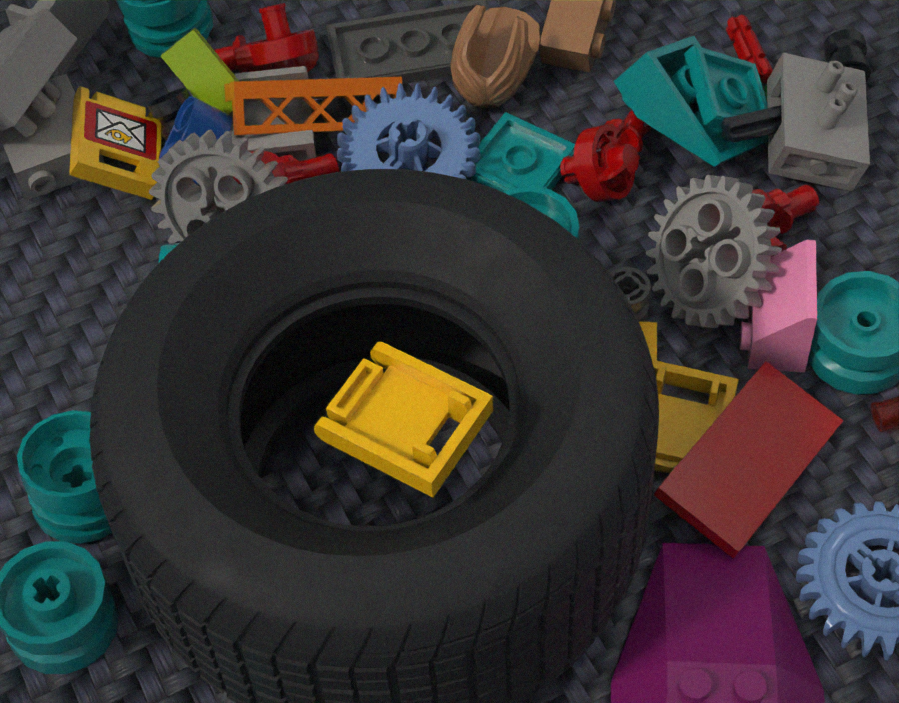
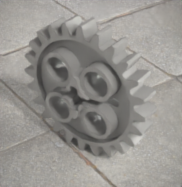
M208 130L200 138L194 132L184 141H177L159 159L160 167L151 175L157 183L149 190V194L159 198L151 207V210L164 214L165 217L157 225L158 228H171L173 234L168 239L169 244L183 241L192 232L204 225V222L207 223L215 216L238 203L284 185L288 181L287 177H274L272 171L278 165L277 161L264 164L261 161L264 153L262 147L251 153L247 150L248 138L244 137L235 145L232 143L229 131H226L218 140L213 131ZM233 177L237 178L242 185L238 184Z
M706 175L705 180L692 178L690 179V188L681 186L676 188L678 200H664L668 211L666 216L655 214L654 218L661 227L659 232L653 231L648 234L657 243L656 248L646 251L647 256L656 258V264L647 270V274L658 275L659 280L654 284L652 290L653 292L665 293L660 305L673 308V318L685 319L687 325L706 328H718L719 325L733 326L735 318L747 319L749 317L747 306L760 307L762 305L757 293L759 290H772L773 287L765 277L767 273L779 272V268L770 262V257L781 253L782 248L771 245L770 239L780 233V228L767 225L775 212L774 210L761 208L766 197L752 193L753 185L741 183L739 179L727 176Z

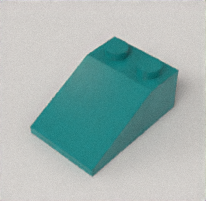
M695 36L646 52L613 81L622 94L623 101L632 109L637 118L713 167L758 148L765 143L760 138L736 143L727 142L722 137V128L712 129L704 126L695 96L698 93L693 88L688 71L690 66L686 64L684 53L693 45L701 47Z

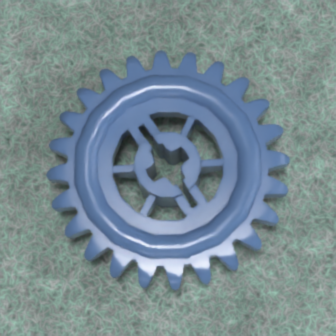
M399 83L396 98L394 99L382 87L380 90L381 103L377 104L367 94L364 100L367 112L361 111L358 106L353 105L352 117L355 123L351 122L348 118H344L342 121L343 131L346 134L340 132L337 136V142L340 146L337 150V159L343 163L341 172L363 169L423 171L422 167L425 166L428 157L438 159L425 172H434L462 179L476 174V165L474 163L480 160L481 153L479 148H477L480 144V135L478 132H474L475 119L469 118L466 122H463L466 118L465 105H461L456 111L452 112L454 100L451 94L447 96L444 102L439 104L436 87L432 89L431 94L426 99L422 98L419 83H416L411 97L406 96L403 85ZM389 133V137L383 138V136ZM435 137L440 147L430 142V140ZM377 152L389 153L390 157L383 164Z
M875 501L872 511H868L862 503H854L852 515L845 509H836L833 515L834 521L827 518L820 519L817 524L818 532H810L806 535L805 545L807 548L802 549L798 554L799 564L805 566L798 569L796 581L798 583H810L801 589L799 599L802 602H806L809 599H817L810 608L809 619L814 620L818 616L826 614L829 616L823 628L824 636H828L832 631L840 627L844 629L841 641L842 649L847 648L858 637L861 638L863 657L868 656L875 643H880L883 650V658L885 661H888L893 654L895 644H899V607H894L897 604L899 605V554L892 551L893 548L899 551V504H896L893 510L889 512L886 511L885 505L881 501ZM882 545L887 548L886 550L871 551L868 547ZM847 561L859 570L858 576L847 578L845 573Z

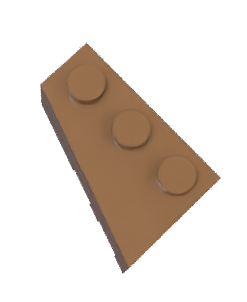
M551 0L539 43L542 63L590 73L595 58L601 59L606 39L604 32L608 21L611 22L613 18L616 0Z

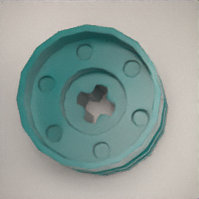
M116 0L119 9L124 15V22L128 28L131 41L137 50L148 56L160 57L162 53L195 27L206 40L213 27V14L208 0Z
M72 410L49 416L35 424L25 435L17 453L19 473L25 491L28 494L34 519L44 533L59 541L82 544L100 540L112 533L99 499L92 469L93 461L91 460L90 448L91 412Z

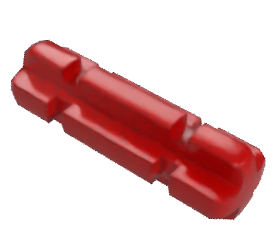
M742 14L738 17L732 16L727 20L726 32L730 40L734 42L733 47L739 59L756 64L761 83L767 84L773 69L768 59L764 58L766 55L755 32L751 30L752 25L749 19Z

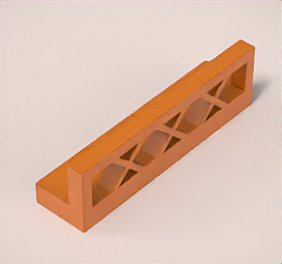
M402 77L234 81L224 84L225 102H232L234 135L279 134L313 130V132L343 131L342 122L335 121L324 110L334 98H345L352 106L356 105L361 111L367 112L365 101L363 100L360 103L356 98L365 97L368 94L373 100L375 97H380V90L384 87L387 94L394 99L396 98L398 84H402ZM303 99L314 110L303 124H295L282 112L291 100ZM313 99H324V100H323L320 104H318V103H317L315 100H313ZM271 100L282 101L278 106H276ZM244 101H261L272 113L261 125L245 126ZM351 114V115L348 117V119H349L351 122H354L353 117H352V114ZM320 115L327 123L313 122ZM276 117L284 123L270 125Z

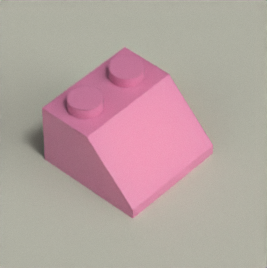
M805 240L770 257V262L779 268V272L767 273L765 277L773 288L771 291L759 290L757 292L762 305L760 307L747 306L749 312L748 322H741L739 347L740 350H748V369L758 370L767 361L779 371L805 373L817 322L816 240Z

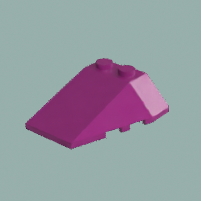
M662 544L611 680L610 703H825L823 686L765 546L744 545L733 559L715 544Z

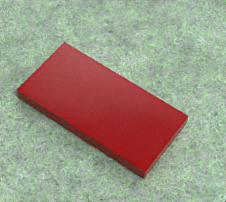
M765 361L653 495L734 559L843 420Z

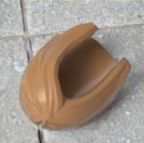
M476 5L466 16L453 48L450 66L452 81L457 92L471 105L480 108H497L512 98L524 82L539 49L540 25L526 12L517 9L498 7L489 8L485 11V6Z

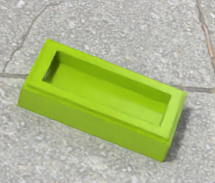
M195 27L162 53L160 57L194 97L229 114L233 111L232 102H225L224 84L239 80Z

